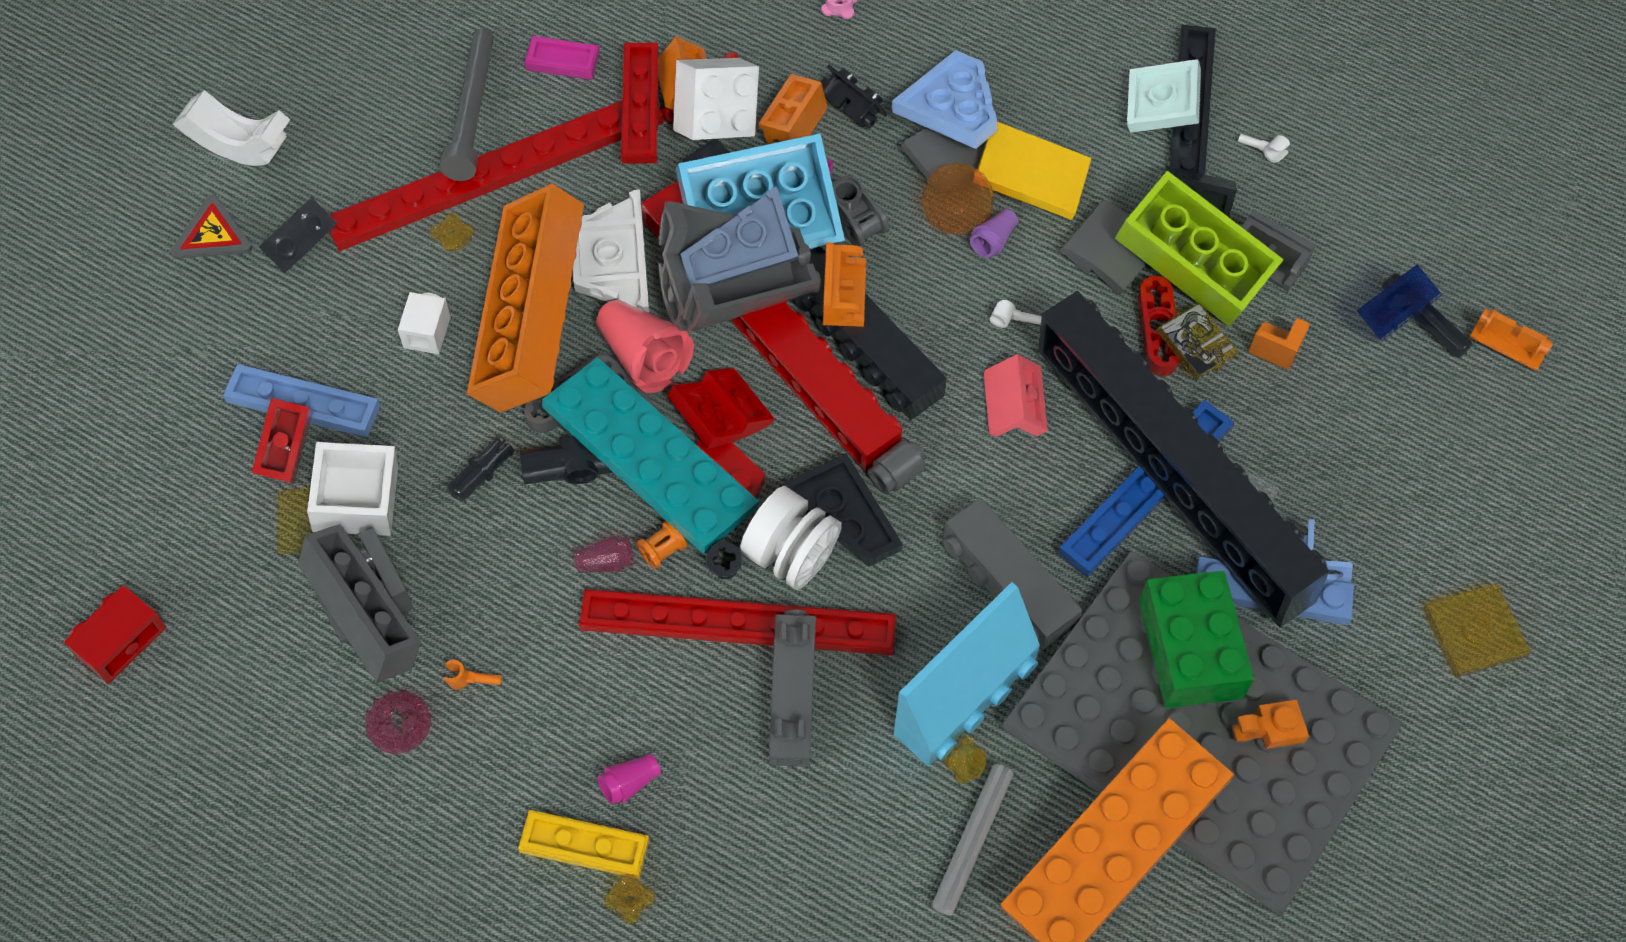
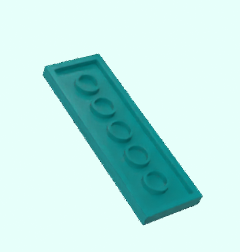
M598 357L542 399V408L701 553L705 554L714 544L718 543L758 509L759 500Z

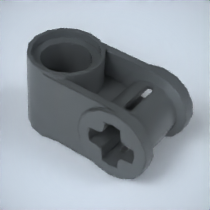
M842 176L833 182L832 186L841 226L852 245L860 247L864 244V240L878 232L884 234L889 231V222L885 213L872 200L856 178ZM841 198H849L851 200L844 201Z

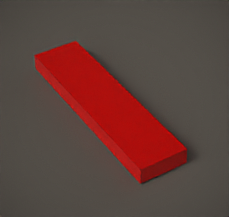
M658 42L624 43L622 164L657 163Z

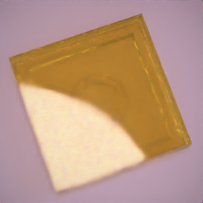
M1498 583L1426 603L1423 607V611L1455 678L1527 658L1531 653Z

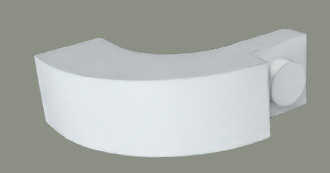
M204 90L190 99L173 125L193 141L217 155L241 164L261 166L271 161L286 139L287 133L283 130L290 119L279 110L261 120L243 117L225 107Z

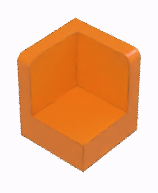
M1296 318L1290 332L1263 322L1253 338L1248 353L1289 370L1310 323Z

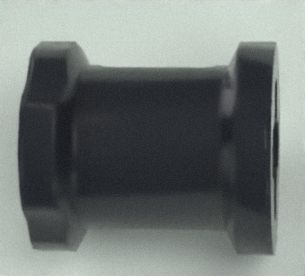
M727 541L714 544L707 554V566L710 572L719 579L734 577L742 566L739 548ZM726 551L729 557L734 556L736 559L730 562L729 570H723L721 565H714L713 561L719 559V552Z

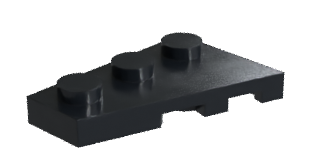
M847 453L780 485V487L786 486L808 500L806 515L818 507L826 512L825 518L832 516L840 521L841 531L837 541L868 567L902 551L903 543Z

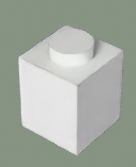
M409 292L398 327L403 348L434 354L440 353L451 318L446 298L433 293L418 294Z

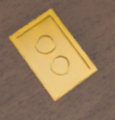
M997 122V132L986 140L973 183L1072 220L1077 211L1092 158Z

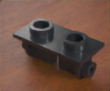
M831 65L827 66L832 75L829 79L823 78L820 81L825 98L839 109L847 100L851 101L843 112L858 123L859 126L873 127L877 121L875 115L878 112L884 117L888 115L880 105L883 99L869 87L865 91L855 85L858 80L846 69L842 68L840 71H837Z
M311 197L265 240L259 248L286 273L338 223Z

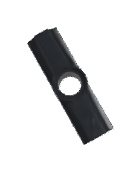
M574 436L565 438L561 441L560 445L520 450L524 484L565 479L570 484H585L594 481L600 474L614 473Z

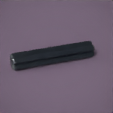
M1395 273L1386 279L1382 285L1383 290L1453 356L1460 358L1469 351L1472 341L1403 277Z

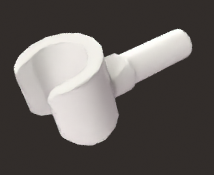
M1241 134L1238 139L1240 143L1263 151L1265 157L1273 163L1279 162L1289 153L1286 148L1290 145V142L1281 135L1276 136L1270 143Z
M1009 300L999 301L990 317V322L1001 328L1007 327L1011 319L1041 325V316L1016 310L1015 305Z

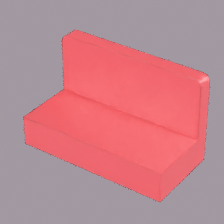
M1016 354L984 371L989 434L997 437L1017 427L1034 436H1039L1048 431L1040 365Z

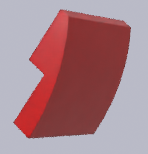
M735 368L707 371L701 382L673 385L667 395L708 449L748 437L768 427L775 420Z

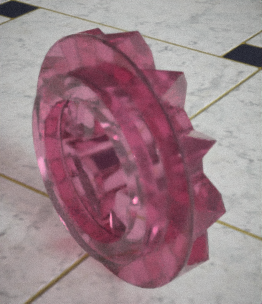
M406 690L402 693L388 691L387 695L379 701L374 700L373 707L369 714H366V732L369 739L378 749L387 753L400 754L413 750L424 741L431 726V716L426 704L420 696L412 695ZM394 709L402 717L408 716L407 719L403 720V734L401 735L393 724L387 725V723L393 720L392 714Z

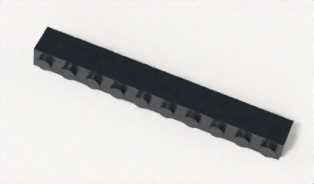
M713 139L683 158L682 163L730 152L718 139ZM821 246L811 248L809 264H813L815 271L819 272L821 287L817 293H809L794 298V302L801 311H808L816 320L818 328L825 336H831L839 344V348L847 360L850 362L855 361L861 367L867 381L874 387L878 386L887 395V400L892 408L897 412L902 411L911 421L945 396L947 378L866 293L864 327L823 325L826 252Z

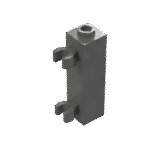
M787 610L784 612V615L776 614L769 743L770 766L810 767L816 616H808V612L803 610Z

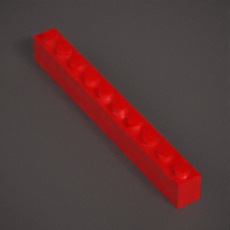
M677 182L672 183L641 203L643 223L658 240L665 202L683 204L680 187ZM787 301L730 320L864 473H867L873 467L874 460L901 440L902 427L896 417L892 414L887 415L881 409L874 393L869 388L863 389L855 380V375L849 365L845 362L840 363L835 358L828 342L821 336L817 338L809 329L806 318L800 312H794L788 306Z

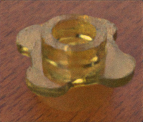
M451 213L446 216L439 226H433L430 234L433 239L439 240L441 246L447 251H458L466 246L468 239L473 237L474 230L471 225H465L460 221L458 214Z
M963 736L959 741V746H956L946 758V768L953 770L956 774V781L960 784H966L970 779L978 778L986 766L985 752L981 748L974 746V739L970 736Z
M626 874L621 877L620 882L616 884L613 891L605 896L604 902L607 909L616 910L622 915L624 923L632 925L639 921V914L643 909L654 903L655 895L651 889H644L643 885L637 881L634 875ZM632 896L634 898L633 902H626V897Z

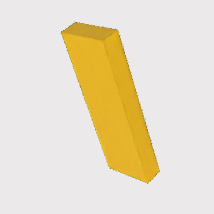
M529 810L518 850L522 854L640 879L650 839L648 835Z

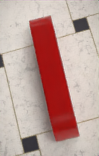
M1150 276L1141 283L1138 293L1144 355L1149 370L1153 374L1168 376L1176 371L1181 358V351L1166 332L1153 330L1149 322L1154 319H1161L1169 323L1177 318L1173 287L1167 279L1161 276ZM1150 290H1156L1157 295L1161 296L1158 307H1154V295L1150 293ZM1165 343L1164 355L1166 358H1169L1168 362H1162V358L1157 356L1160 344Z

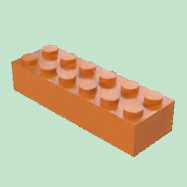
M553 183L503 207L467 389L469 396L500 413L547 396L551 393L554 385V373L557 356L560 351L559 344L566 317L565 310L568 293L571 288L573 265L577 255L576 248L579 231L582 226L581 220L584 204Z
M1168 718L1000 904L1001 909L1036 942H1088L1231 782L1234 774L1173 720Z

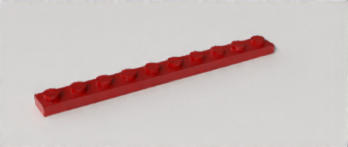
M622 100L478 156L476 173L469 180H453L440 171L330 214L338 223L329 231L338 252L621 141ZM658 107V125L664 124V119Z

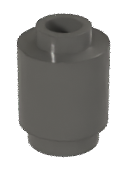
M900 440L873 461V467L868 470V475L873 484L882 493L896 492L925 469L923 462L925 455L916 443Z

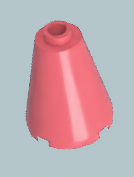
M621 300L610 301L600 308L596 319V326L635 386L645 393H657L673 384L670 379L677 372L683 374L686 371L694 352V342L689 337L687 331H680L675 324Z

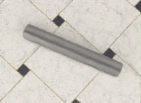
M997 763L992 766L934 898L933 908L944 915L951 916L954 913L1012 779L1013 771L1002 764Z

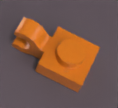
M1297 700L1259 705L1255 710V715L1240 716L1237 718L1238 724L1231 727L1236 742L1263 738L1266 749L1302 744L1309 738Z

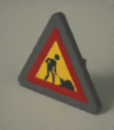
M211 194L204 201L170 253L174 259L242 254L251 252L252 246L217 196Z

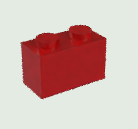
M271 398L251 473L295 484L313 415V410L310 407Z
M123 585L115 593L106 596L99 608L86 621L78 623L64 643L78 660L109 685L167 627L153 609Z

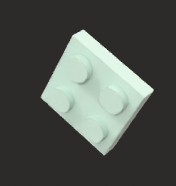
M1198 59L1130 69L1127 126L1130 133L1199 123L1201 67Z

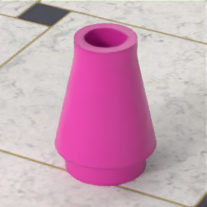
M649 753L637 759L605 767L604 773L599 775L597 780L604 797L611 805L618 802L625 804L651 780L661 775V769L655 757Z

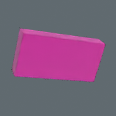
M532 36L524 62L525 69L593 80L600 54L599 45Z

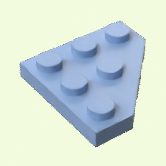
M957 50L892 100V113L975 149L997 132V117L993 110L991 92L986 81L983 61Z

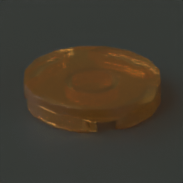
M952 163L942 166L929 177L926 183L927 186L922 197L925 215L934 227L945 233L956 235L971 233L975 227L987 221L992 212L994 194L991 183L982 171L971 165Z

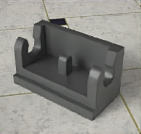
M1253 210L1241 227L1284 259L1268 281L1289 292L1307 267L1316 245Z

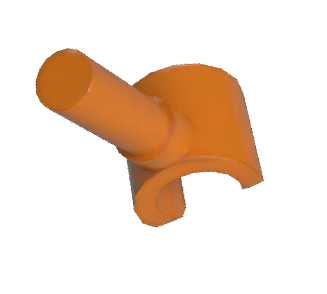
M449 660L445 663L449 670L459 672L454 678L443 677L444 681L452 689H463L468 683L501 685L502 675L468 671L458 660Z

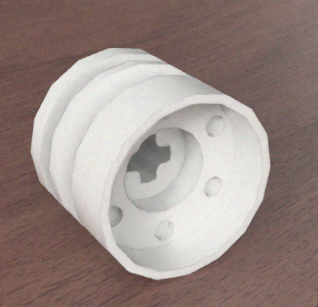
M782 486L776 489L756 512L743 536L740 553L763 568L770 566L776 561L774 576L781 580L786 578V584L799 590L826 563L839 537L841 522L832 516L825 518L826 512L818 507L806 515L808 500L786 486Z

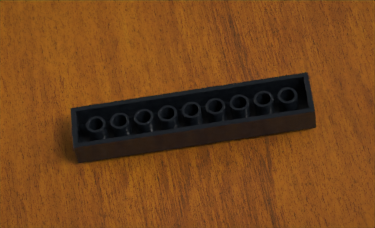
M1077 290L1043 312L1041 315L1038 352L1132 460L1140 466L1146 476L1152 480L1166 499L1276 625L1281 628L1315 604L1330 572L1325 559L1316 550H1310L1302 541L1296 526L1288 520L1284 521L1275 511L1274 504L1269 496L1262 491L1258 492L1249 482L1248 475L1243 467L1238 463H1232L1223 453L1220 442L1213 435H1207L1198 425L1194 413L1188 407H1182L1173 397V392L1164 380H1158L1153 375L1144 357L1137 352L1134 353L1126 345L1122 333L1115 326L1110 327L1101 317L1097 305L1092 300H1086Z

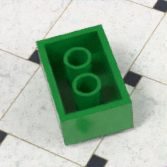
M1225 570L1147 579L1139 598V604L1165 709L1244 699L1254 681Z

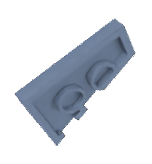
M777 186L768 191L760 200L744 208L736 217L719 229L716 228L680 254L690 287L695 283H707L708 287L799 259Z

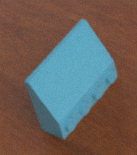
M821 133L679 163L675 169L683 204L738 215L744 208L751 206L764 197L768 191L777 186L789 227L800 229L804 242L808 244L810 249L825 246L826 242L838 243L845 241Z
M1013 582L899 692L893 735L928 767L937 758L941 761L945 760L958 745L955 740L964 731L969 734L972 733L985 718L983 712L991 704H994L996 707L999 706L1010 694L1012 688L1009 686L1018 677L1022 680L1027 678L1038 665L1036 656L1040 644L1019 588Z

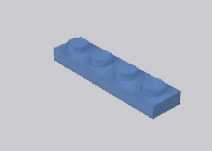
M237 364L223 394L226 403L266 413L268 412L271 398L310 407L313 410L310 424L368 438L380 409V403L377 398Z
M1199 556L1195 574L1225 570L1234 605L1263 610L1221 560ZM1326 579L1317 602L1297 617L1348 626L1352 617L1354 584Z

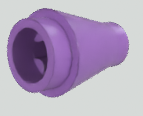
M1003 209L999 214L975 227L970 238L973 250L984 258L1000 254L1011 232L1018 224L1016 214L1009 209Z

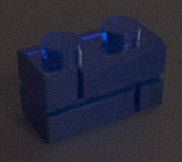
M1416 264L1359 308L1357 312L1383 342L1423 312L1427 305L1430 306L1440 299L1442 294L1420 266Z

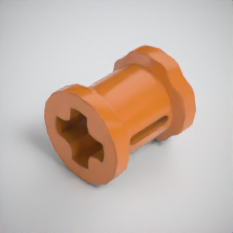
M667 521L662 523V529L648 539L644 540L641 538L636 542L641 556L654 570L660 568L661 561L675 551L680 550L682 552L688 548L683 535Z

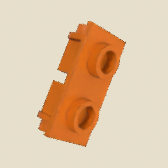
M1485 308L1469 337L1537 371L1554 343L1547 339L1549 335H1542L1526 326L1522 328L1516 325V321L1498 313L1497 309L1494 308L1491 311Z

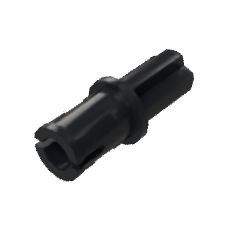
M496 436L477 457H470L468 459L469 465L448 484L447 489L452 497L460 502L465 501L485 480L491 481L493 479L492 473L514 454L512 446L508 444L500 453H496L506 442L501 436Z

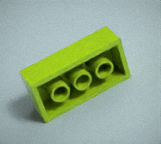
M1169 171L1161 177L1125 220L1115 237L1118 242L1229 327L1284 260Z

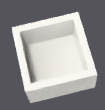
M741 58L676 60L673 131L691 140L755 136L759 66Z
M316 442L307 509L312 532L341 524L347 534H360L373 527L377 535L391 536L398 474L395 446Z

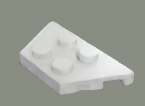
M633 190L629 192L628 199L614 206L608 203L598 208L593 214L582 216V226L579 231L576 248L577 255L573 265V282L576 292L606 302L621 300L649 313L640 190Z

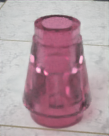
M615 534L581 550L574 551L575 564L579 573L625 572L626 567L634 566V556L628 536L619 537L618 534Z

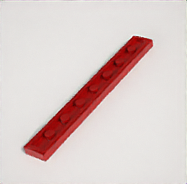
M584 589L579 627L581 631L774 646L776 614L784 615V612L787 610H803L808 612V616H816V650L893 656L896 614Z

